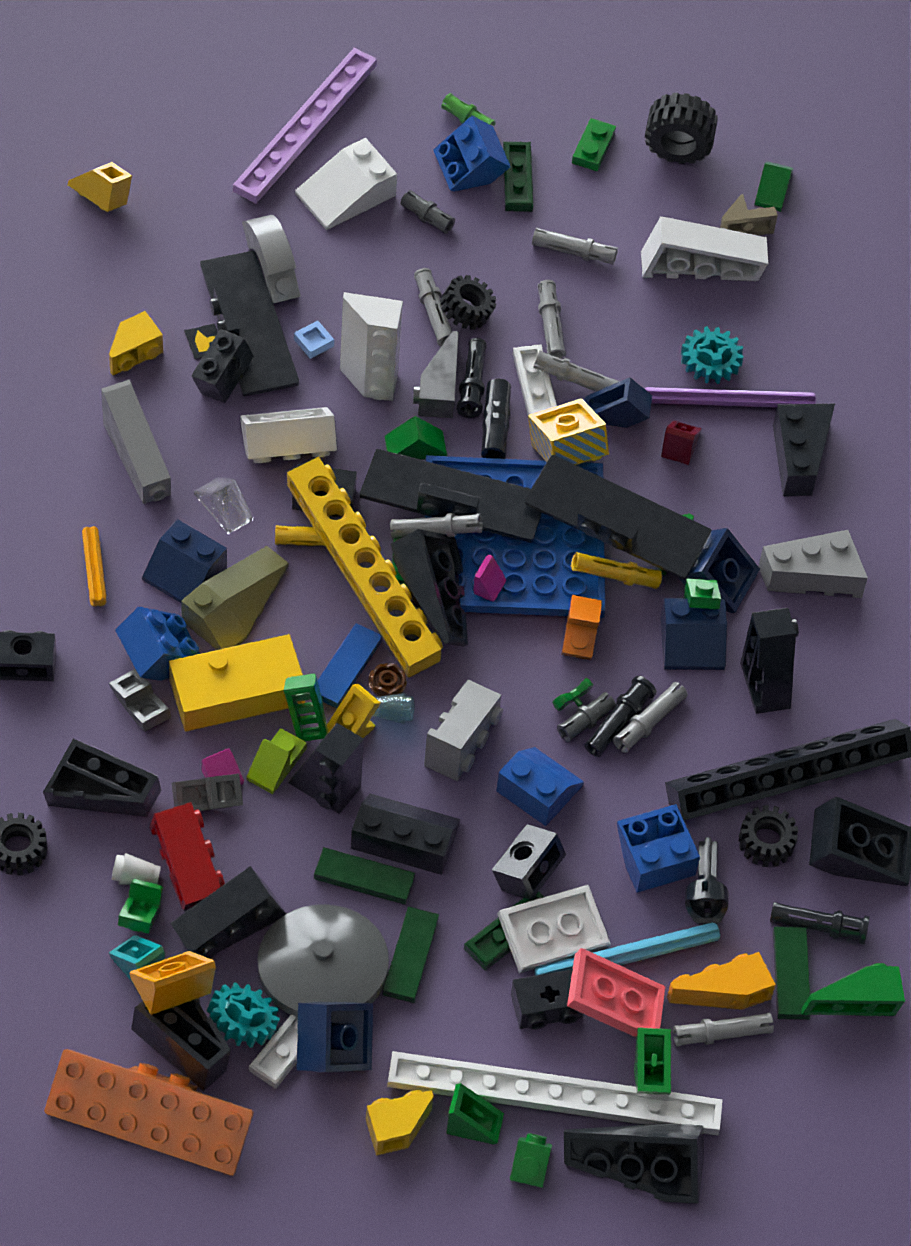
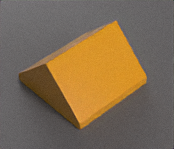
M187 951L130 971L129 974L150 1015L211 994L216 965L214 960Z

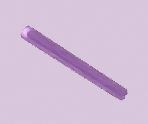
M645 388L652 395L651 404L776 408L777 404H816L815 394L807 392Z

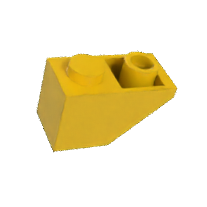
M111 162L68 180V186L98 205L100 209L109 212L127 204L132 175Z
M146 311L119 323L109 352L110 372L112 375L128 371L133 366L148 359H154L163 353V334Z
M414 1090L400 1098L392 1100L381 1098L372 1102L371 1105H367L366 1122L376 1156L409 1148L432 1111V1090L425 1092Z

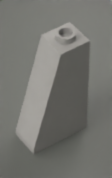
M130 380L102 388L103 425L142 503L160 501L166 496L171 495V477Z

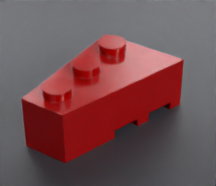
M192 802L154 813L149 828L152 835L157 834L162 848L159 849L162 860L167 862L170 871L169 878L182 910L190 909L225 884L221 871L214 869L211 860L215 858L212 844L209 839L204 840L201 828H204L201 812L199 809L194 810Z

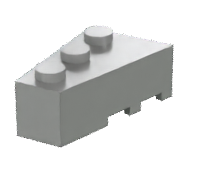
M849 530L763 546L758 566L767 591L806 594L807 590L824 592V595L834 596V593L853 594V598H862L868 579Z
M467 680L452 700L451 705L453 706L449 713L443 712L439 717V721L442 724L438 730L431 728L428 731L424 766L455 781L459 780L463 771L468 773L475 760V751L477 748L482 749L489 737L488 729L491 724L496 726L502 716L503 708H500L501 694Z

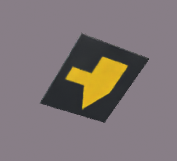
M215 323L184 330L195 359L204 356L217 335L218 331Z

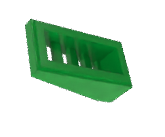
M316 674L286 678L284 694L296 737L305 742L324 739L329 732ZM305 700H311V701H312V702H308V703L298 704L299 701H305ZM315 712L313 715L300 716V714ZM318 723V727L303 729L302 726L307 724Z

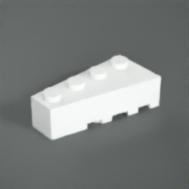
M660 216L641 251L642 277L653 278V273L666 274V278L677 279L679 274L695 275V279H706L713 275H720L721 280L758 281L768 265L767 238Z

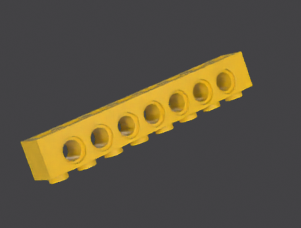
M317 457L287 472L288 488L378 631L383 636L407 677L410 678L440 662L443 645L439 636L435 632L431 633L426 626L427 619L420 608L415 609L410 601L412 596L409 589L404 583L400 585L395 577L397 574L393 564L389 559L384 560L380 554L381 547L375 536H369L366 532V524L362 515L358 511L354 513L349 505L351 501L344 488L339 489L335 483L336 477L332 468L328 464L324 466L321 459ZM316 491H325L327 494L317 496L314 493ZM333 514H338L342 516V518L339 520H332L329 518V516ZM347 538H354L357 540V542L354 544H348L344 542V540ZM362 562H369L373 566L369 568H363L359 566V564ZM377 586H385L386 588H388V590L385 592H377L374 588ZM393 610H400L404 614L402 616L395 617L392 616L390 612ZM409 634H414L418 636L419 639L416 641H409L405 638V636Z

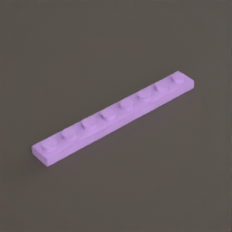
M353 48L233 184V192L257 204L377 67V59Z

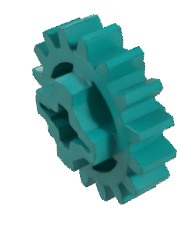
M706 326L703 333L695 329L693 337L687 335L685 344H682L681 364L686 365L685 371L687 373L695 372L694 379L697 380L702 376L705 377L704 381L707 384L710 379H714L717 384H720L722 377L730 381L732 374L737 375L739 373V368L742 366L744 358L742 355L743 346H738L739 339L737 337L729 338L730 331H726L724 334L720 333L719 327H716L714 332H711Z
M233 983L231 989L224 984L220 991L216 990L206 1012L210 1013L208 1018L211 1017L213 1022L216 1023L218 1030L225 1033V1041L233 1038L235 1039L236 1046H240L242 1041H245L249 1048H253L255 1041L261 1046L264 1045L266 1039L270 1040L277 1028L280 1018L276 1016L278 1008L270 1007L272 999L262 998V990L260 989L256 992L251 991L249 984H246L244 989H241L237 983Z

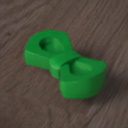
M586 677L577 688L555 698L552 702L554 708L561 711L572 702H575L580 707L583 703L579 697L592 689L594 686L592 681Z

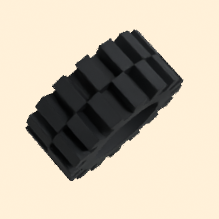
M462 275L457 276L456 279H452L441 297L440 305H443L441 308L442 312H448L446 315L447 319L453 318V324L456 326L458 323H461L464 329H467L468 326H470L471 330H475L476 327L481 328L496 307V296H492L494 292L492 289H486L487 284L485 282L482 285L478 283L479 278L475 277L471 280L470 275H466L464 278ZM463 299L471 302L474 306L466 303Z
M763 805L762 812L756 807L753 809L752 814L750 812L746 814L745 820L742 822L738 841H740L739 847L741 851L745 850L744 856L747 859L753 856L752 863L756 865L761 860L763 861L762 867H768L769 862H772L773 867L779 866L780 860L784 864L794 852L798 838V826H794L796 821L793 817L788 819L789 813L786 810L782 814L778 813L780 807L774 806L773 811H769V805ZM760 829H771L779 834L780 841L775 844L764 843L757 838L756 833Z
M18 812V818H13L12 813L7 814V821L1 817L0 871L6 867V874L12 875L13 870H17V875H23V869L26 868L28 873L33 872L34 864L39 868L42 865V859L45 860L47 856L46 850H48L45 828H42V823L39 820L35 822L34 816L30 814L27 819H24V813ZM16 836L26 837L30 841L27 849L18 852L8 850L5 844L7 840Z

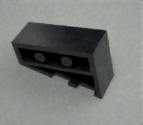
M199 998L150 1015L143 1001L135 1007L131 1030L186 1077L190 1078L200 1089L204 1091L226 1072L231 1049L211 1017L208 1018L203 1011Z

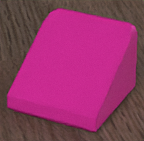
M488 555L484 559L475 575L473 588L474 594L490 601H495L506 582V578L493 556Z
M229 748L202 760V773L205 778L239 774L240 784H244L241 772Z

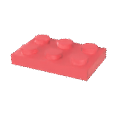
M581 948L575 953L568 1007L636 1038L638 1028L660 1029L665 994L664 985L586 949Z

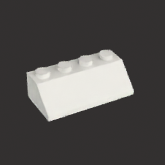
M344 292L340 370L364 397L393 401L398 377L403 301Z

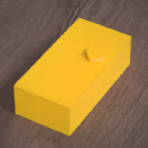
M290 634L169 661L170 684L185 732L288 709L284 694L285 680L288 677L303 675ZM305 701L298 702V704L305 703Z

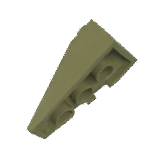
M265 546L206 580L181 601L182 618L189 628L216 650L240 645L248 638L255 620L263 612L266 601L270 594L274 593L289 567V563L271 548Z

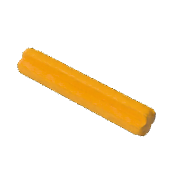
M95 526L85 527L82 530L90 604L94 607L104 606L107 601L99 532Z

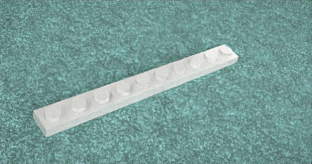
M392 1052L387 1087L411 1091L421 1090L422 1092L432 1090L433 1094L453 1097L456 1084L462 1083L487 1102L643 1125H703L704 1133L718 1135L720 1131L723 1099L671 1092L670 1095L637 1093L634 1086Z

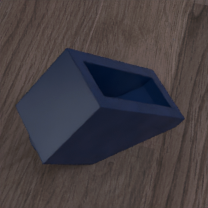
M629 377L587 395L585 402L606 425L628 428L650 418L652 395Z

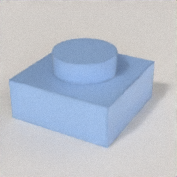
M319 321L294 333V341L310 359L334 347L333 337Z

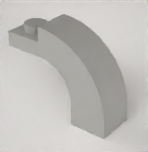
M268 215L243 221L242 224L248 249H254L259 257L272 302L277 303L301 297L294 271L296 268L294 257L286 234L278 219L274 215Z

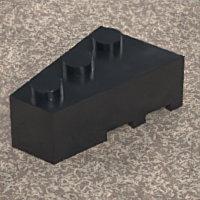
M835 403L777 404L773 431L783 496H812Z
M788 608L753 612L751 615L740 664L755 714L791 709L796 637L799 635V629L796 619L791 618Z
M337 723L288 783L314 798L324 809H332L340 814L361 788L364 739Z
M73 738L46 785L43 794L48 806L147 817L162 789L157 775Z
M249 866L170 924L188 951L210 959L218 952L271 925L287 913L266 883Z

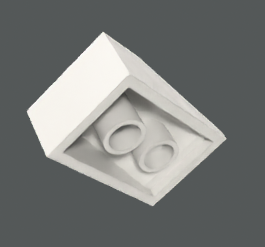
M364 138L338 152L297 188L295 194L320 224L328 230L396 196L397 173L372 144Z

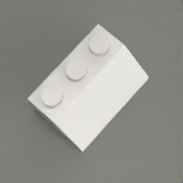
M327 407L240 416L245 453L248 459H253L254 463L270 462L271 457L283 456V460H295L301 458L300 454L312 453V457H325L330 455V451H337L334 415Z

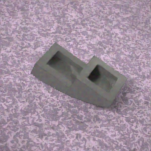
M136 669L109 683L110 688L120 703L144 732L171 718L169 708L153 693L151 683L146 678H141Z
M239 774L171 783L174 807L192 802L194 810L205 811L243 805Z

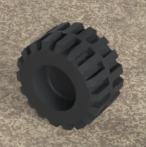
M688 93L663 95L661 99L657 98L650 107L645 131V143L649 146V150L652 153H657V157L667 159L668 162H678V164L688 162L691 164L695 163L696 160L701 161L713 149L718 117L715 115L716 111L710 107V103L702 101L698 96L693 97Z

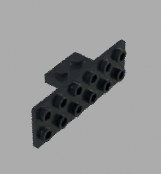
M248 251L202 260L200 267L211 298L210 308L212 315L217 316L218 332L222 329L245 338L254 355L238 382L242 395L250 396L298 386L299 378L256 252Z
M381 449L375 450L360 491V498L430 517H445L447 513H454L455 516L480 513L482 520H479V523L483 522V531L532 543L542 512L525 504V499L531 490L530 488Z
M555 455L550 456L525 499L527 506L683 580L689 575L712 531L698 522Z

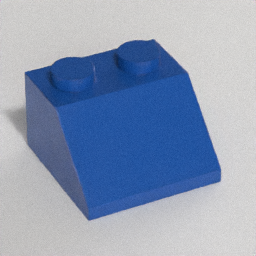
M533 747L518 751L499 771L496 792L541 824L547 826L581 789L584 781L539 749Z

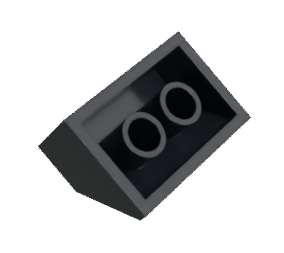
M369 793L361 803L352 827L351 849L442 875L460 824V819Z

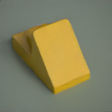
M353 684L327 724L328 732L338 723L364 738L376 726L370 719L381 702L361 685Z

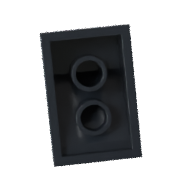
M836 796L817 807L814 811L809 865L835 876L907 886L910 882L911 827Z

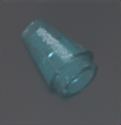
M401 693L375 697L381 704L373 716L402 724L413 720L415 710L413 696Z

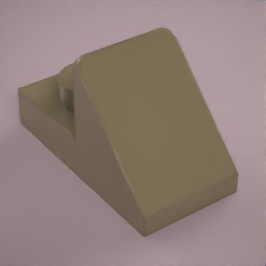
M741 194L722 216L720 228L753 235L773 234L778 215L775 207L748 210L744 196Z

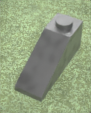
M452 331L421 374L420 387L414 386L413 404H419L418 416L453 418L459 331Z

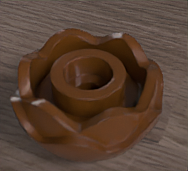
M379 664L369 674V687L380 698H396L406 689L405 671L396 664Z

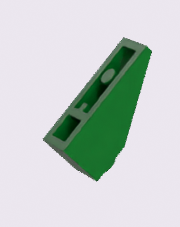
M884 963L866 966L810 994L801 1008L802 1015L895 1016L905 1002L899 966H887Z

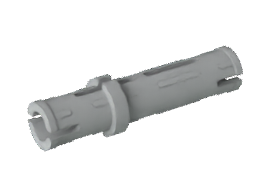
M539 228L535 229L532 238L533 246L583 257V260L586 261L592 259L614 265L618 253V247L594 242V239L591 238L587 240Z
M421 268L414 273V279L420 291L419 300L425 305L437 344L442 347L452 333L446 313L442 312L441 308L443 305H440L442 293L435 285L432 272L429 268Z
M543 280L540 282L541 284L538 283L537 285L540 297L538 310L543 318L547 354L562 359L566 355L560 321L561 303L557 299L555 282L553 280Z
M540 350L533 366L535 369L556 376L557 380L562 381L564 379L595 392L620 382L571 363L570 359L564 358L563 360Z
M447 513L445 517L392 519L390 530L394 529V532H391L393 539L404 537L417 529L455 537L456 534L482 533L483 522L479 523V520H482L480 513L455 516L454 513Z
M673 682L640 715H634L629 720V725L613 738V743L617 749L625 745L621 752L627 753L641 738H647L652 733V728L688 696L684 686L681 685L676 690L680 683Z
M770 1012L711 1021L709 1018L702 1019L701 1023L673 1026V1034L677 1033L678 1035L673 1036L675 1045L679 1047L681 1045L704 1042L705 1045H710L715 1040L765 1033L771 1034L773 1033L774 1026H769V1023H773Z

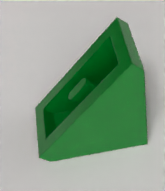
M765 162L754 205L764 208L775 207L776 211L781 212L794 168Z
M417 416L401 424L386 434L384 438L386 451L419 460H425L426 456H447L443 430Z
M637 1029L634 1063L637 1093L671 1094V1029Z
M458 1083L455 1086L449 1110L446 1134L488 1144H497L504 1113L462 1083Z

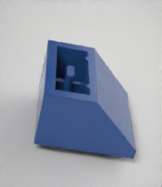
M473 115L433 149L449 189L453 192L491 184L511 167L493 126Z
M138 606L115 629L141 678L157 681L168 679L170 660L200 654L199 646L191 638L186 628L185 620L176 613Z
M677 804L617 821L625 867L637 893L696 875L700 855Z

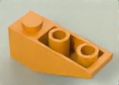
M757 952L751 955L745 953L736 956L731 962L723 965H709L700 973L691 976L689 974L678 976L670 983L667 999L669 1003L743 1010L771 1000L776 984L760 953Z

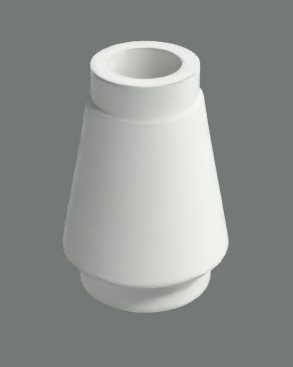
M127 853L124 856L116 855L111 880L119 881V884L130 885L133 879L157 884L160 866Z

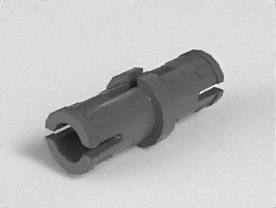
M408 190L403 195L400 202L401 206L418 215L419 220L434 225L445 234L453 228L455 218L437 208V204L433 201L421 198L412 190Z
M604 692L587 706L582 705L577 708L576 714L557 726L559 735L562 738L565 737L564 740L566 742H570L587 728L592 729L597 725L596 722L616 707L612 696L606 699L609 694Z

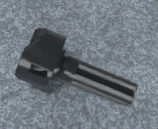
M705 837V841H699L698 880L690 883L686 887L685 892L687 912L694 922L700 925L712 922L715 924L720 923L727 912L729 898L727 887L717 881L718 842L711 841V837ZM711 908V914L709 912L705 913V909Z

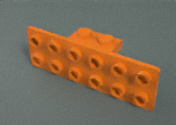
M70 1049L62 1051L44 1109L45 1114L231 1176L236 1173L253 1118V1110L196 1092L198 1086L189 1084L190 1078L171 1073L170 1077L159 1074V1068L149 1064L139 1063V1067L133 1066L127 1069Z

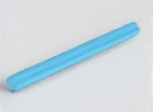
M712 922L593 953L618 965H624L718 941L720 939V930L718 925ZM574 958L538 966L534 969L535 976L573 969Z

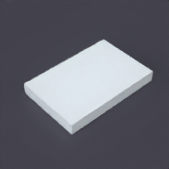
M589 885L502 909L497 913L519 973L533 970L538 966L573 958L575 953L581 948L593 952L607 948L611 944Z

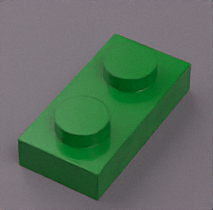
M590 118L572 156V164L598 172L615 135L616 126Z

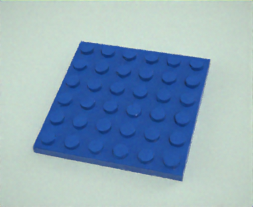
M426 456L427 462L530 489L547 463L542 460ZM583 462L577 464V466L603 478V463ZM544 513L541 515L532 543L483 530L482 533L456 534L455 539L463 564V573L458 575L459 585L464 587L465 596L460 598V605L465 612L568 616L571 597L576 595L602 600L600 618H604L605 577L572 571L571 569L572 558L576 552L605 558L603 541L588 536L584 532ZM488 555L494 557L506 578V582L495 601L474 594L473 591L475 575Z

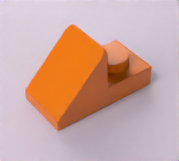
M572 595L561 655L586 660L592 659L597 628L600 623L602 600Z

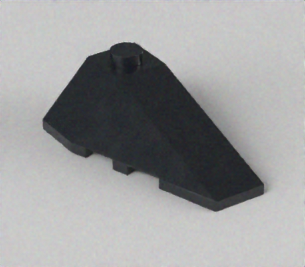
M417 529L391 543L393 561L398 572L443 642L462 647L468 645L466 613L460 605V598L464 597L465 593L464 587L459 585L458 576L463 573V564L455 537Z
M654 1124L564 1130V1164L600 1178L608 1177L624 1183V1187L632 1190L637 1188L654 1195L653 1198L664 1202L699 1203L704 1160L703 1125Z

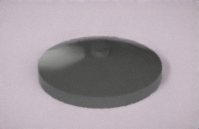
M311 905L284 915L266 932L258 952V974L265 993L281 1010L297 1018L298 1003H373L384 988L389 969L387 945L377 927L358 912L336 905Z

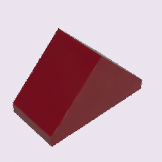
M673 420L665 431L661 457L689 465L702 428Z

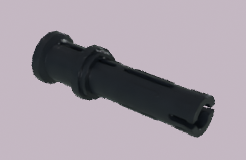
M472 338L468 342L465 379L459 384L461 399L457 402L456 410L461 416L467 418L479 416L483 408L480 401L485 392L482 373L487 345L486 341L481 338Z
M635 676L631 681V687L626 693L618 696L617 706L584 745L591 755L601 757L613 741V738L620 733L626 723L634 715H640L642 712L641 707L648 699H652L656 695V688L648 679L642 676Z
M773 902L770 922L830 933L832 939L844 937L858 940L859 944L864 945L870 916L859 918L844 915L843 911L840 910L830 914ZM789 914H790V915H795V916H800V917H805V918H810V919H815V920H817V921H812V920H807V919L792 917V916H789ZM844 926L855 927V928H858V929L848 928V927H844Z

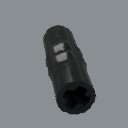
M493 379L487 383L485 409L483 411L484 420L482 423V458L505 459L507 436L510 427L511 384L505 379Z

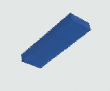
M355 623L318 679L322 702L336 709L339 707L351 686L355 684L382 643V635Z

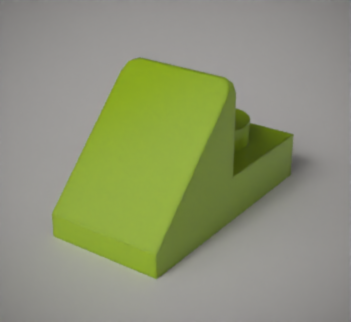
M280 728L271 741L263 739L246 780L274 794L306 751L307 742Z

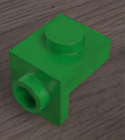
M686 579L684 598H687L689 607L720 609L721 596L717 580Z
M133 879L130 883L128 899L119 914L117 926L149 934L160 913L163 887Z
M527 1133L526 1138L519 1137L509 1180L543 1187L552 1144L546 1143L547 1137L533 1133Z

